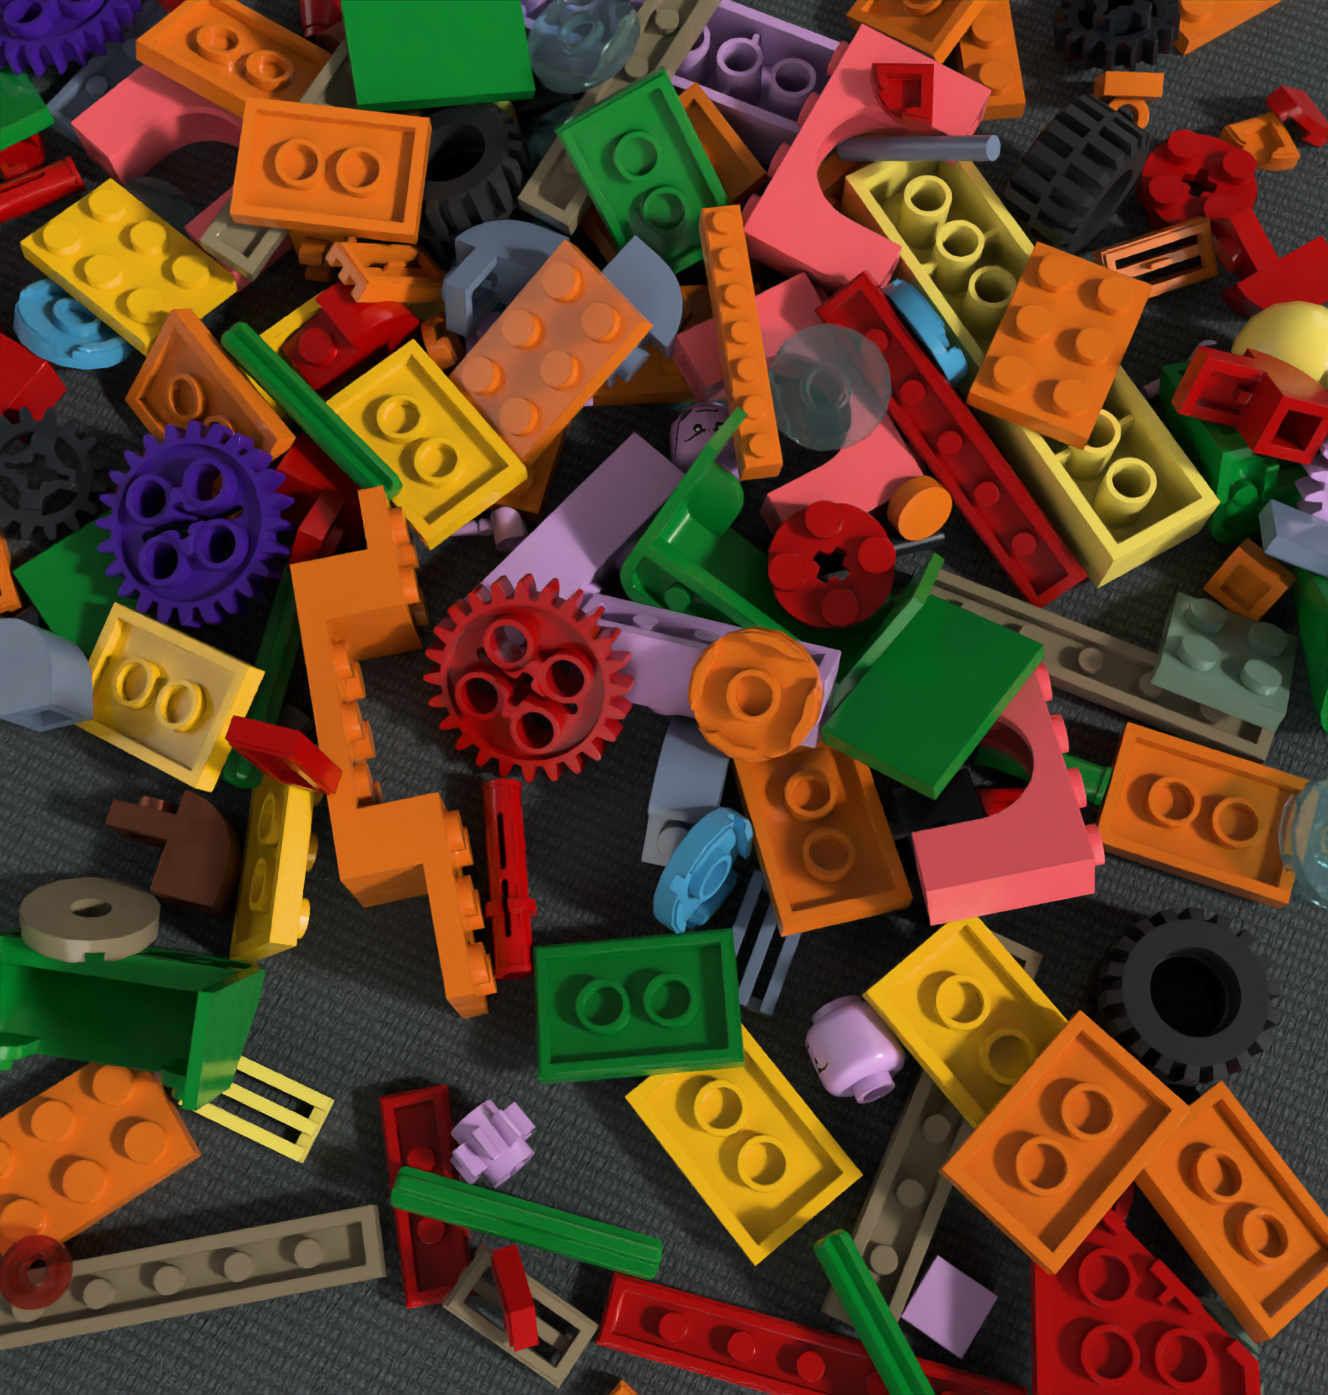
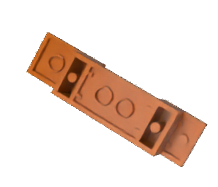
M383 486L357 490L368 549L290 564L319 749L343 771L336 793L327 795L340 881L364 908L428 894L446 999L463 1019L489 1014L486 995L497 993V985L494 978L491 956L489 953L486 954L483 942L476 943L474 930L485 928V919L478 889L474 890L471 876H464L463 867L474 865L468 831L466 826H462L459 811L448 812L439 792L384 803L379 781H373L369 765L366 763V759L376 757V751L369 721L362 720L357 702L359 699L366 698L364 680L358 661L422 649L419 627L430 625L424 593L422 588L419 589L415 569L419 568L416 546L412 532L408 531L403 507L391 508Z

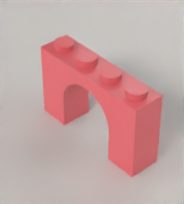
M861 24L850 44L841 41L836 48L826 71V75L831 77L821 95L814 91L809 95L797 120V126L801 127L794 142L791 146L784 142L778 148L767 173V176L772 178L762 197L756 194L750 197L741 213L748 256L789 278L805 271L814 288H822L829 298L865 270H868L881 289L888 285L898 267L902 246L852 221L831 206L824 197L817 179L818 169L827 154L841 142L866 133H882L892 136L974 135L984 117L991 94V89L864 24ZM872 63L934 64L933 120L930 133L906 128L895 122L883 111L872 90L870 75ZM945 161L954 167L958 163V161Z
M143 64L70 123L88 157L115 182L127 190L168 155L183 146L202 141H217L239 148L243 119ZM233 186L184 226L191 242L201 250L203 249L200 245V239L231 197ZM287 233L258 276L293 247L289 233ZM203 250L235 276L237 294L252 282Z
M804 271L755 296L768 376L797 378L808 382L825 394L838 414L842 429V442L840 451L830 461L766 495L759 512L773 537L780 526L791 515L808 508L812 503L820 500L853 505L876 519L887 513L891 497L902 484L915 477L924 476L926 472L921 456L909 441L904 442L894 425V419L814 310L829 299V297L822 288H814ZM712 317L677 334L672 355L674 363L697 403L715 402L726 396L714 319Z
M1044 662L1037 666L978 744L986 745L1009 755L1025 769L1031 780L1024 793L1012 805L989 817L912 832L916 867L931 926L1095 893V866L1105 864L1103 843L1097 825L1095 823L1085 825L1079 809L1087 806L1085 788L1078 767L1066 768L1062 753L1069 752L1067 731L1060 713L1055 715L1049 714L1046 701L1052 700V688Z

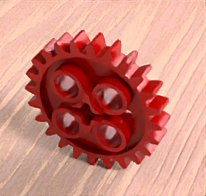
M532 573L525 574L518 581L515 590L506 575L500 576L491 584V592L484 585H477L467 594L468 601L460 598L447 610L451 619L445 617L433 630L441 640L435 641L425 652L427 657L439 664L434 665L423 675L424 681L441 686V689L428 701V704L431 707L437 708L447 707L449 712L440 723L439 728L441 730H449L458 727L463 734L458 739L455 748L460 751L472 744L479 748L476 759L477 766H483L491 757L499 759L500 777L503 778L509 774L515 765L521 766L524 779L528 783L533 781L539 773L541 766H543L552 782L557 781L565 770V764L575 774L580 773L588 762V756L598 761L608 748L606 740L612 742L616 740L623 729L622 724L617 719H625L633 705L621 695L629 693L635 684V678L617 672L625 667L631 659V652L612 651L610 646L622 632L621 629L614 627L601 631L597 623L602 617L605 608L601 605L587 613L581 610L580 605L584 592L581 589L576 590L567 600L560 598V585L557 578H553L541 592L537 591ZM504 625L518 628L527 640V647H521L511 642L505 633ZM480 648H484L487 656L481 654ZM560 660H567L576 664L583 673L584 680L576 681L564 674L560 667ZM527 673L534 678L531 685L524 680ZM476 678L489 681L497 691L498 697L488 696L481 691ZM570 703H575L578 710L574 711ZM531 712L540 713L548 718L553 726V731H547L537 726L531 717Z

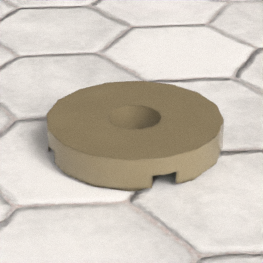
M81 877L59 880L35 889L24 897L19 909V924L24 943L45 957L72 963L85 962V953L104 952V961H115L141 952L157 938L160 918V904L151 892L137 884L114 878Z

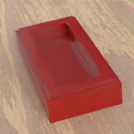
M233 715L225 739L232 748L272 781L326 795L336 793L343 771L301 731Z

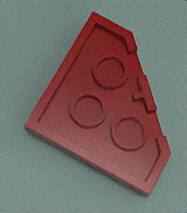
M1111 1208L1055 1275H1048L1029 1257L1032 1395H1261L1259 1362L1237 1339L1231 1338L1202 1307L1203 1303L1160 1259H1156L1126 1228L1127 1224Z

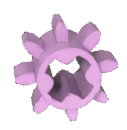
M489 1099L471 1111L451 1131V1135L460 1146L452 1152L454 1156L450 1161L468 1184L472 1185L481 1176H484L494 1188H497L520 1170L535 1154L525 1140L532 1135L531 1131L536 1126L516 1102H513L502 1111Z

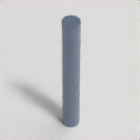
M996 135L851 137L841 142L837 146V153L842 161H995L999 157L1001 145Z

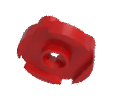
M1187 129L1177 130L1171 133L1167 141L1156 147L1148 156L1137 181V201L1140 205L1142 200L1144 208L1150 214L1147 221L1155 231L1196 217H1209L1212 232L1213 228L1249 206L1253 207L1257 196V182L1254 175L1257 163L1250 152L1237 149L1224 140L1209 135L1196 134ZM1186 182L1200 183L1208 191H1204L1200 197H1194L1189 194L1190 186ZM1192 235L1174 242L1188 245L1198 240L1197 235Z
M820 500L812 503L808 508L791 515L776 532L768 552V580L778 606L798 624L816 631H831V629L853 627L871 618L889 595L894 582L896 551L884 528L869 513L850 504ZM834 551L839 552L844 556L842 566L849 572L847 577L841 580L833 576L827 583L820 581L816 577L820 566L813 561L819 553L829 556Z

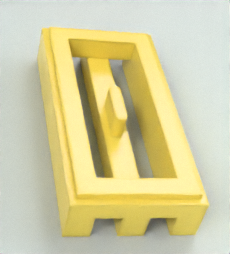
M241 1056L237 1066L238 1070L313 1105L314 1108L309 1118H306L235 1083H232L231 1087L222 1094L302 1131L296 1144L212 1103H207L194 1112L297 1162L304 1163L335 1100Z

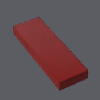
M444 1084L378 1097L391 1192L397 1173L401 1167L405 1166L462 1182L461 1174L450 1161L454 1156L452 1152L457 1148V1142L451 1135V1131L454 1129L449 1087ZM393 1207L406 1308L410 1309L441 1303L449 1290L452 1291L458 1282V1277L465 1266L468 1267L473 1260L470 1231L463 1227ZM471 1290L467 1297L477 1296L479 1294Z

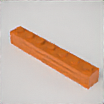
M740 204L701 209L698 228L728 412L730 416L738 406L748 414L732 436L739 480L779 476L783 460Z

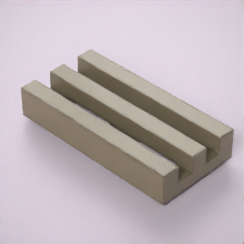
M482 1241L474 1253L475 1257L469 1266H465L452 1291L449 1290L442 1300V1307L559 1388L599 1325L596 1321L525 1272L532 1297L576 1327L577 1331L570 1340L536 1316L538 1336L562 1353L554 1365L530 1347L514 1352L513 1347H509L505 1329L465 1302V1299L473 1290L503 1311L497 1287L481 1277L487 1266L491 1267L490 1257H493L492 1250H494Z

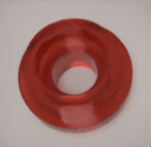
M31 1235L15 1242L6 1251L0 1262V1290L5 1299L13 1306L24 1310L43 1309L57 1302L67 1291L73 1275V1262L68 1249L58 1239L47 1235ZM41 1258L47 1264L48 1275L41 1285L35 1286L29 1280L28 1271L31 1264L36 1259Z

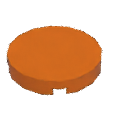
M755 626L731 631L705 648L692 668L687 696L690 710L694 711L695 719L700 725L698 729L709 744L728 757L749 762H760L781 757L805 741L819 720L824 691L819 668L802 644L783 631Z

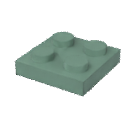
M1178 591L1168 610L1150 684L1275 732L1287 713L1298 637L1285 633L1274 624L1256 622L1225 610L1214 601L1202 598L1197 599Z

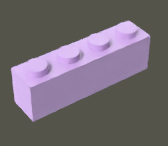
M634 432L480 584L484 585L491 592V584L500 576L506 575L515 590L518 581L525 574L532 573L537 591L541 592L553 578H557L560 585V598L567 600L576 590L581 589L584 591L583 600L580 605V609H582L595 593L605 595L606 590L604 588L620 573L624 561L680 483L685 473ZM504 625L505 633L511 642L521 647H527V640L518 628Z
M595 593L581 610L587 613L602 605L605 611L597 623L601 631L614 627H619L622 631L610 645L612 651H628L632 655L626 666L617 672L634 677L635 684L629 693L621 696L631 703L647 706L655 713L661 715H683L695 718L694 711L690 710L687 696L692 668L706 647L731 631L745 628ZM797 641L806 648L818 666L824 691L819 720L805 741L799 745L815 748L821 737L820 729L830 718L841 651ZM570 662L569 678L576 681L584 680L580 668L573 662Z

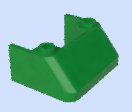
M737 406L705 445L624 561L620 571L621 584L628 597L636 603L742 628L759 626L783 631L794 640L840 650L841 656L831 708L832 713L923 607L945 559L934 552L898 596L890 591L879 610L867 621L856 626L844 629H831V631H816L792 620L776 603L772 588L767 580L766 565L768 564V555L730 528V525L743 507L744 494L737 478L715 460L748 415Z
M21 928L0 931V1071L12 1069L14 1060L23 1059L33 1054H41L160 1073V1083L173 1088L172 1097L183 1101L182 1109L197 1111L231 1087L262 995L266 967L260 963L247 960L229 959L228 957L155 946H147L141 952L121 960L104 961V952L85 953V962H64L45 957L27 946L21 937Z

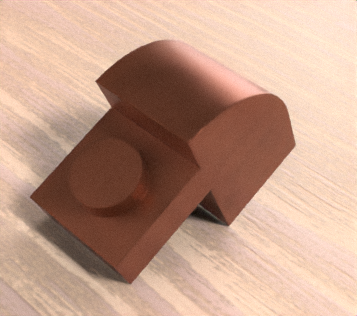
M188 790L184 791L179 808L166 801L148 796H140L137 804L114 799L105 824L126 840L164 849L150 891L168 904L230 919L238 896L244 852L241 838L233 825L210 802Z

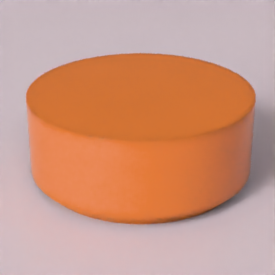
M929 476L915 477L902 484L895 491L887 507V518L889 523L905 539L910 541L923 540L936 533L944 525L952 509V499L948 491L934 478Z

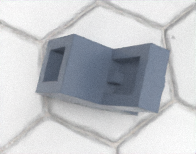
M517 220L485 222L462 232L455 238L456 267L449 270L441 288V297L445 302L447 330L468 338L498 302L509 306L565 239L569 241V237L532 223Z
M636 235L601 272L653 324V328L604 382L609 388L619 378L628 382L642 369L650 357V354L646 351L650 345L654 346L669 360L673 355L676 335L684 330L682 294L676 276L665 261Z
M1 618L0 719L38 732L92 720V674L88 660L81 649L70 640L16 618Z
M673 715L666 732L647 812L649 819L641 862L666 867L673 852L687 833L706 814L719 808L726 784L730 757L706 741L698 729L700 725L694 719Z

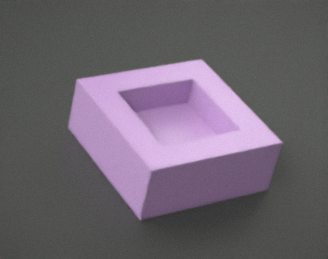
M934 1255L908 1297L900 1318L955 1357L962 1359L998 1296L940 1256Z

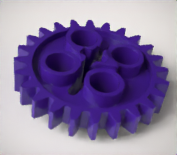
M0 0V69L9 64L13 74L19 75L29 65L32 66L36 77H41L48 65H55L60 74L65 73L68 61L75 60L82 67L88 66L87 54L94 52L105 57L108 55L104 45L107 41L123 43L125 41L120 28L136 27L137 24L133 14L142 12L140 0Z
M190 420L187 430L167 424L164 433L165 441L150 434L143 436L146 450L145 455L130 450L124 452L126 461L131 467L127 474L119 471H110L109 476L119 486L117 494H100L99 500L112 507L111 516L96 520L95 526L110 530L111 538L97 546L98 552L115 555L116 560L108 566L105 574L109 577L125 579L118 594L121 597L138 599L136 611L139 613L157 614V621L177 625L180 621L181 626L201 628L203 621L209 624L221 626L225 624L226 611L229 614L240 616L248 614L245 595L263 601L267 598L265 589L260 583L263 577L281 580L283 575L272 564L274 556H291L292 550L280 543L279 538L282 533L296 530V524L281 519L280 511L294 504V498L281 493H275V490L285 481L286 476L284 473L274 469H267L273 456L261 449H253L255 440L238 432L233 435L232 429L216 423L209 428L205 424ZM219 475H222L223 485L221 491L213 498L212 487L214 481ZM165 492L166 502L164 508L158 514L157 503L159 497ZM244 509L242 516L231 520H225V518H228L229 515H233ZM202 516L212 518V520L202 521ZM186 528L189 529V534L182 533L177 530ZM163 529L168 530L148 540V536L151 533ZM231 535H234L235 549L229 559L226 560L224 548L227 540ZM177 552L178 565L171 575L169 563L173 554Z

